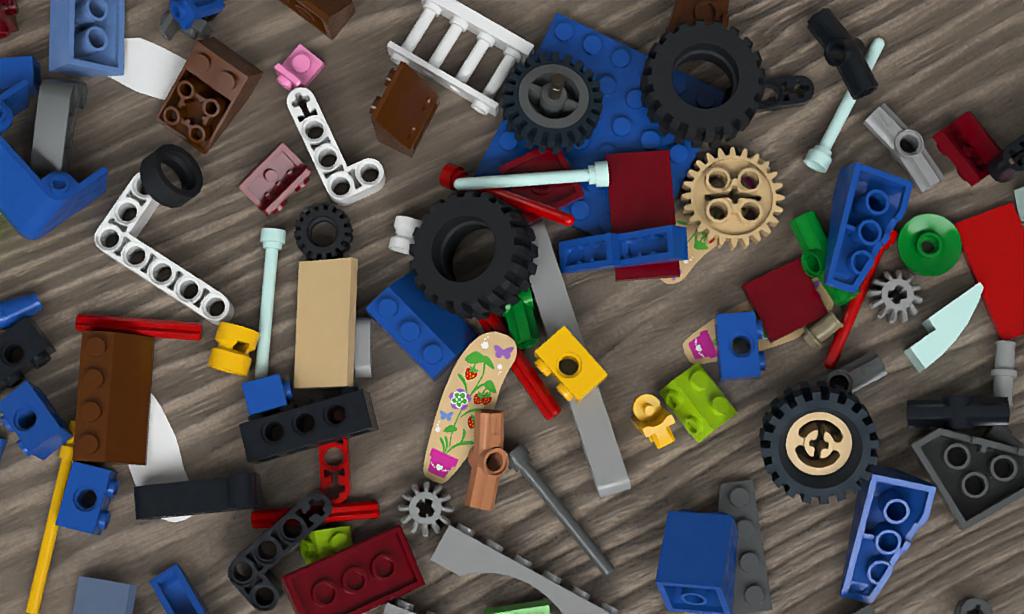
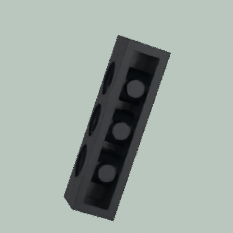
M27 316L0 335V393L7 387L12 389L25 380L26 377L24 375L33 368L39 369L46 365L52 359L50 355L57 351L37 323ZM17 348H22L24 352L23 358L18 363H13L11 360L12 352Z
M354 386L341 390L340 396L329 399L328 395L317 396L309 399V405L298 407L297 404H290L278 408L279 413L267 416V413H258L249 416V422L239 424L247 461L253 464H260L379 430L370 393L363 389L359 390V386ZM343 407L346 411L345 419L341 423L335 424L333 413L337 408ZM313 416L315 425L311 431L305 433L302 423L306 417ZM281 424L284 434L280 440L274 441L272 430L275 426Z

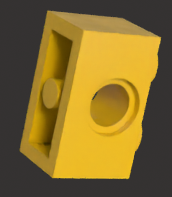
M565 326L535 350L534 356L537 360L534 364L544 376L548 377L551 374L559 383L556 389L568 402L573 399L578 404L608 376ZM565 359L575 361L578 367L577 372L573 375L563 374L559 369L561 361Z

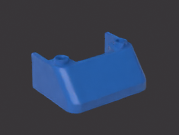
M24 79L0 95V213L22 237L29 240H37L106 193L108 170L103 166L79 184L71 175L62 171L52 172L42 179L34 173L1 136L2 133L11 127L13 117L28 108L29 83Z

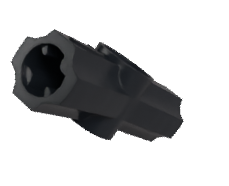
M823 8L813 14L807 21V28L824 48V57L827 63L838 69L853 100L861 99L877 90L878 83L864 58L866 55L864 43L857 37H851L829 8Z
M967 395L943 396L942 399L907 400L906 417L908 428L943 427L946 430L973 429V426L1009 425L1010 409L1008 397L972 398V396Z

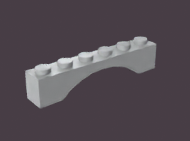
M458 523L456 528L448 526L430 559L459 576L474 573H496L514 577L530 584L546 595L559 609L561 614H619L620 612L604 602L601 603L600 607L589 602L588 600L591 595L573 586L571 591L559 585L562 579L544 570L542 575L531 570L533 563L517 554L513 560L503 555L504 547L489 539L486 540L485 544L473 538L476 533L475 531Z

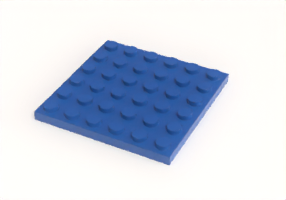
M557 13L534 57V61L537 60L538 53L544 52L546 59H551L552 52L559 53L558 60L564 61L566 54L573 56L571 64L576 65L578 60L585 63L583 71L586 72L588 69H591L594 72L593 81L599 80V92H603L602 111L592 136L589 139L585 138L584 144L580 147L574 144L572 151L565 152L564 147L560 148L571 170L588 169V165H594L596 161H605L606 154L669 150L673 197L675 199L699 148H691V141L684 140L682 145L673 142L675 136L671 133L664 137L658 132L659 124L657 122L651 124L647 118L648 109L642 107L640 99L642 95L640 80L648 56ZM677 69L675 70L672 84L676 93L684 102L702 109L721 106L725 92ZM502 120L474 177L500 175L499 167L533 151L539 145L534 144L532 149L525 147L526 140L523 138L518 142L514 138L515 130L509 132L506 128L507 120ZM589 181L578 182L585 197L561 209L575 217V222L571 227L589 236L611 233L608 186L596 187L595 184L589 185Z

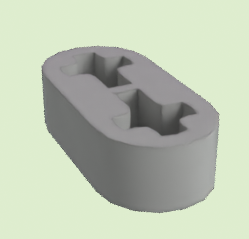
M356 317L354 353L356 378H371L373 375L371 317Z

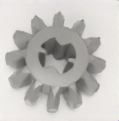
M897 269L894 271L893 276L888 271H884L881 273V280L874 278L871 281L875 289L868 290L866 295L869 298L875 299V301L871 302L868 307L869 309L877 307L880 309L876 314L878 320L887 314L888 324L895 323L897 318L901 323H905L908 321V314L915 316L918 313L915 305L922 303L923 298L914 295V293L921 289V285L911 286L909 284L913 280V275L909 274L903 280L901 270ZM893 290L897 292L896 296L900 295L901 300L897 303L892 302L893 297L890 299L888 297V294Z
M424 481V492H420L419 487L415 483L412 484L411 488L416 495L412 498L408 493L404 492L402 497L409 501L410 504L398 506L399 511L410 512L409 515L401 519L402 524L415 520L410 527V532L414 534L421 524L423 525L422 535L424 537H428L430 525H432L436 534L441 533V528L437 522L440 520L446 525L451 523L448 518L442 516L443 512H454V507L442 505L451 499V495L448 493L438 498L443 488L440 484L434 488L432 493L430 492L429 481ZM426 500H430L433 502L431 507L435 510L432 516L426 514V518L420 517L421 510L418 508V505L422 501L426 504Z

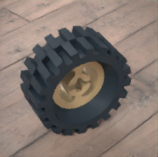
M808 381L799 383L801 389L793 392L790 387L784 390V398L779 400L776 397L770 403L772 410L770 413L765 411L762 418L763 428H760L759 437L765 468L768 474L771 473L772 480L778 488L783 486L785 493L792 498L799 494L802 502L811 504L812 497L819 499V503L822 505L829 504L828 497L836 495L838 502L847 499L845 495L846 490L851 488L855 494L861 489L859 481L862 478L869 481L873 474L870 469L871 464L877 466L879 457L876 448H879V439L876 434V427L865 405L861 404L858 397L851 391L849 394L846 393L843 386L834 384L833 388L828 387L826 381H817V386L813 387L809 386ZM813 420L831 422L840 430L839 434L832 435L830 429L822 423L821 434L823 440L819 441L817 449L820 458H825L822 460L805 458L796 450L797 446L802 445L805 447L806 452L811 457H814L815 448L812 440H816L818 434L816 422H812L803 430H799L804 424ZM836 450L831 456L827 457L832 451Z

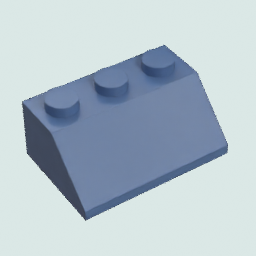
M50 0L49 72L74 77L124 75L125 0Z

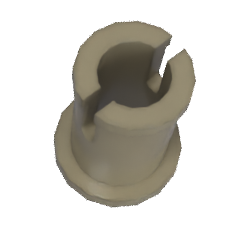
M830 310L827 315L812 327H805V332L801 336L814 350L817 346L821 348L823 346L821 343L844 325Z

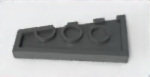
M753 480L719 484L717 511L733 515L738 529L732 614L773 610Z

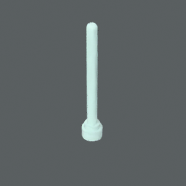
M880 37L873 40L864 57L871 71L885 45L884 40ZM848 90L820 144L815 145L813 149H809L804 159V163L815 171L827 172L832 162V152L830 150L856 102Z
M596 161L594 165H588V169L458 178L454 181V188L458 191L588 181L589 185L595 184L596 187L609 186L608 162Z
M262 228L260 234V242L263 243V249H266L255 379L268 376L278 250H282V245L286 243V230L276 228Z

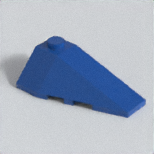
M854 162L839 170L832 198L824 285L851 294L856 293L874 264V259L878 252L891 237L890 233L905 215L913 182L858 162Z
M871 464L870 469L873 474L869 481L862 478L860 482L861 489L857 494L840 588V597L873 603L893 573V567L903 552L906 553L911 545L910 541L920 526L923 527L928 520L937 489L936 485L901 470Z

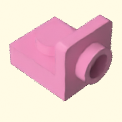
M299 44L282 65L277 63L274 66L278 75L276 80L288 91L299 87L307 88L325 67V64Z

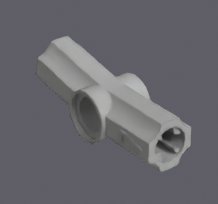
M885 103L879 106L863 122L889 150L891 158L902 166L919 194L928 191L945 179L925 149L924 140L920 133L909 129ZM900 141L909 142L913 147V152H904L900 147Z

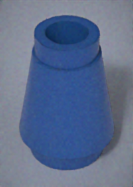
M36 293L0 301V327L2 331L11 328L24 317L30 318L38 311L43 310Z

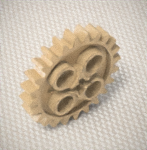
M734 147L730 148L727 155L724 154L721 148H718L716 158L709 152L706 153L704 156L705 164L697 160L694 164L696 171H688L686 176L690 181H684L681 187L689 192L682 194L680 197V201L689 203L683 208L682 214H692L687 225L697 223L699 227L695 235L697 236L705 232L707 234L705 243L708 244L715 238L717 239V248L719 249L725 241L728 242L730 250H734L737 242H740L743 249H746L749 246V238L752 242L758 244L761 241L760 234L767 237L771 233L768 226L775 227L779 221L774 216L781 215L783 209L776 205L782 203L785 199V196L776 194L783 186L782 183H773V179L778 174L777 171L767 173L766 169L770 163L767 161L759 165L757 163L759 154L754 155L752 159L747 158V149H744L740 156L736 155ZM717 177L721 179L724 187L720 189L712 187L709 183V178ZM745 177L751 179L754 182L755 188L746 189L741 184L740 179ZM729 193L733 194L734 199H738L735 204L732 203L731 198H726ZM704 196H709V197H711V198H716V199H713V200H705ZM759 197V198H760V201H756V200H754V199H747V198ZM719 208L724 214V219H714L710 215L709 209ZM741 209H751L755 214V220L745 219L742 216Z

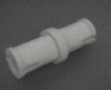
M1001 340L995 342L994 369L991 370L990 377L994 378L993 397H1008L1010 408L1013 407V382L1017 378V371L1014 370L1016 342Z

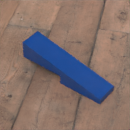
M676 225L622 234L606 233L558 242L561 274L688 260L687 228Z

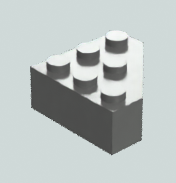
M936 428L908 444L929 481L936 485L937 494L961 530L968 529L1024 496V449L942 428Z

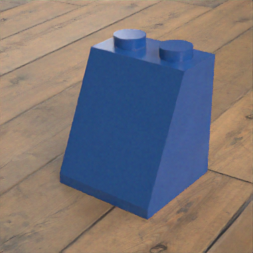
M689 509L668 511L655 580L667 611L697 614H732L738 529L733 515L720 511H715L711 514L696 513Z

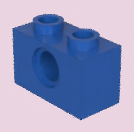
M755 311L716 314L714 323L719 382L758 379L761 376L760 371H765L766 368L764 351H758V339L763 338L761 319L756 320ZM735 339L745 340L749 345V351L742 355L735 353L732 349V341Z
M27 380L0 401V411L3 414L0 420L10 432L15 431L19 437L17 445L27 456L34 455L45 460L74 436L43 391ZM36 417L35 424L29 428L30 421Z
M73 461L55 525L89 534L101 535V531L107 529L110 521L111 511H108L110 499L116 497L120 481L116 479L118 472ZM93 490L96 493L97 500L93 507L87 508L83 503V498L88 491Z

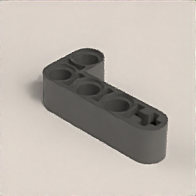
M47 78L40 85L30 168L40 179L55 171L69 174L76 113L82 111L85 107L88 93L86 83L60 78Z

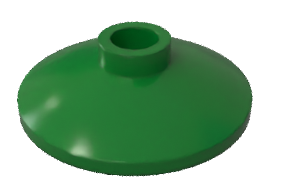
M928 213L913 217L902 227L898 235L897 250L901 261L910 271L925 277H935L948 272L955 266L961 255L962 242L957 228L948 219L937 214ZM923 242H928L931 244V252L927 253L923 251Z

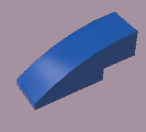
M176 563L149 581L167 614H211L179 564Z

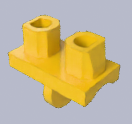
M649 393L638 395L632 403V411L635 416L630 418L634 427L646 438L648 437L651 443L654 442L658 449L674 442L675 438L669 427L675 423L672 414L660 405V401L654 395Z

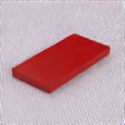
M1013 202L953 224L960 234L962 242L961 251L975 284L980 282L984 287L981 298L999 341H1008L1024 335V228Z

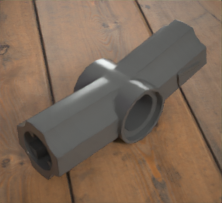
M873 350L838 370L803 382L808 381L809 386L813 387L817 386V381H826L828 387H830V379L841 378L846 384L845 392L849 394L850 391L855 393L885 377L888 373L880 356ZM799 383L787 386V389L791 387L793 392L801 389Z

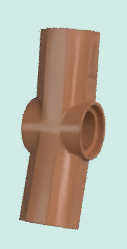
M491 409L475 411L474 446L468 454V463L472 469L464 504L468 507L488 511L494 509L500 476L507 470L509 465L508 454L503 450L505 411ZM490 455V461L486 464L487 458Z

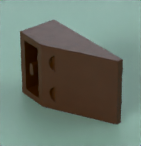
M215 37L199 40L195 44L155 120L205 155L249 99L264 72Z
M401 61L397 69L392 68L389 71L384 83L387 88L382 97L377 96L369 113L372 114L371 120L378 141L412 158L440 105L439 95L405 62Z

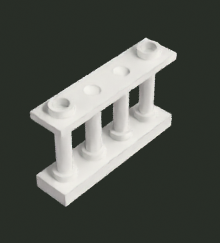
M421 0L424 11L402 46L400 47L392 41L388 43L387 48L391 56L390 60L398 66L401 61L405 62L409 67L472 103L471 107L483 115L490 113L497 116L499 103L494 101L493 98L515 62L519 63L521 60L525 63L527 57H533L534 45L457 0ZM441 14L450 20L451 26L430 60L426 62L412 52L433 18ZM469 30L477 35L478 41L454 78L440 70L439 67L460 33ZM495 45L504 51L503 54L505 56L484 91L480 93L466 85L488 47Z

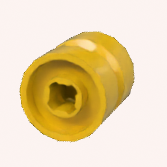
M219 322L215 335L218 346L211 349L207 366L247 377L252 363L249 352L255 351L260 333L236 324Z

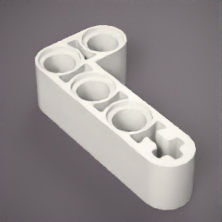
M302 87L292 90L287 97L288 108L331 200L337 205L346 206L381 190L385 185L386 177L380 162L367 158L347 167L313 93L307 88ZM303 100L311 115L305 118L298 104ZM321 127L324 129L321 137L317 139L308 137V133L312 128ZM326 155H334L337 157V160L333 166L324 167L321 165L322 158ZM373 169L379 172L378 178L373 182H366L362 179L363 174L367 170ZM344 182L350 185V189L345 195H336L334 193V188L337 184Z

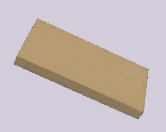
M356 258L299 262L294 388L353 387L358 259Z

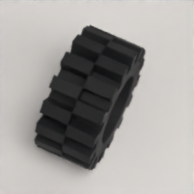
M319 203L318 207H313V205L308 207L306 213L302 211L299 215L300 220L295 222L296 231H294V237L303 255L307 256L311 261L343 258L346 251L349 252L351 248L350 243L353 242V229L344 212L340 208L336 209L331 204L325 206L324 203ZM319 223H330L336 229L335 239L328 245H318L312 239V230Z

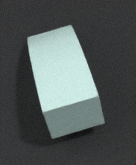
M980 282L922 322V325L929 334L904 351L918 372L926 369L942 356L966 327L977 307L984 288Z

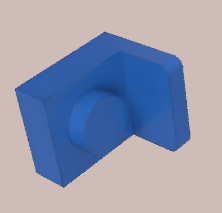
M171 0L169 3L172 16L178 21L183 30L190 29L196 19L220 13L225 7L223 0Z

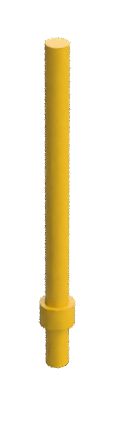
M70 420L69 429L73 435L75 432V421ZM74 436L60 448L58 457L61 458L60 467L25 611L29 614H39L59 526L55 524L73 463Z

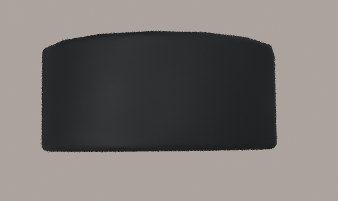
M174 144L162 145L143 159L141 163L140 179L145 190L152 199L169 208L181 207L201 192L203 186L201 169L193 156L180 146ZM161 163L174 170L180 179L182 189L175 187L169 182L163 173Z

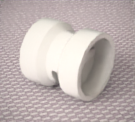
M396 216L394 228L397 235L390 238L388 248L409 255V245L414 244L416 239L412 236L415 227L420 228L423 221L411 217Z

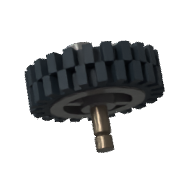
M545 52L538 53L536 61H534L532 56L527 57L524 65L520 62L515 66L514 73L510 72L502 97L503 121L507 120L506 128L508 131L512 132L515 130L514 138L518 142L523 138L526 140L525 147L532 149L534 144L539 145L538 152L544 154L546 147L552 148V154H559L561 147H564L565 152L572 151L574 144L577 147L583 145L585 138L589 139L594 129H596L603 106L601 104L603 92H599L600 82L598 79L593 81L594 72L591 69H588L586 72L583 71L585 63L578 60L576 65L571 64L573 56L566 54L564 61L558 60L559 53L552 52L551 59H546Z

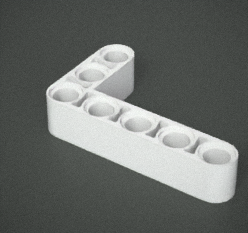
M140 172L137 173L97 229L94 236L96 246L107 256L216 325H219V322L228 323L234 315V307L222 293L136 239L159 206V203L152 199L149 194H141L143 184L140 179ZM130 208H136V217L131 221H124L123 215L125 211ZM112 234H118V243L114 247L107 248L105 245L106 239ZM138 251H144V261L138 265H133V254ZM163 268H171V277L165 282H159V271ZM189 285H197V295L192 299H185V289ZM215 302H224V312L219 316H212L210 314L211 306Z

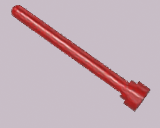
M447 163L440 173L439 181L442 187L455 191L454 181L458 178L470 176L464 171L463 167ZM502 188L477 190L481 194L484 192L493 194L511 206L568 227L572 226L575 222V217L570 213Z
M892 230L890 233L891 237L878 252L874 259V264L859 286L861 293L848 302L841 319L844 326L836 331L824 359V366L827 369L835 368L883 252L895 243L898 232Z

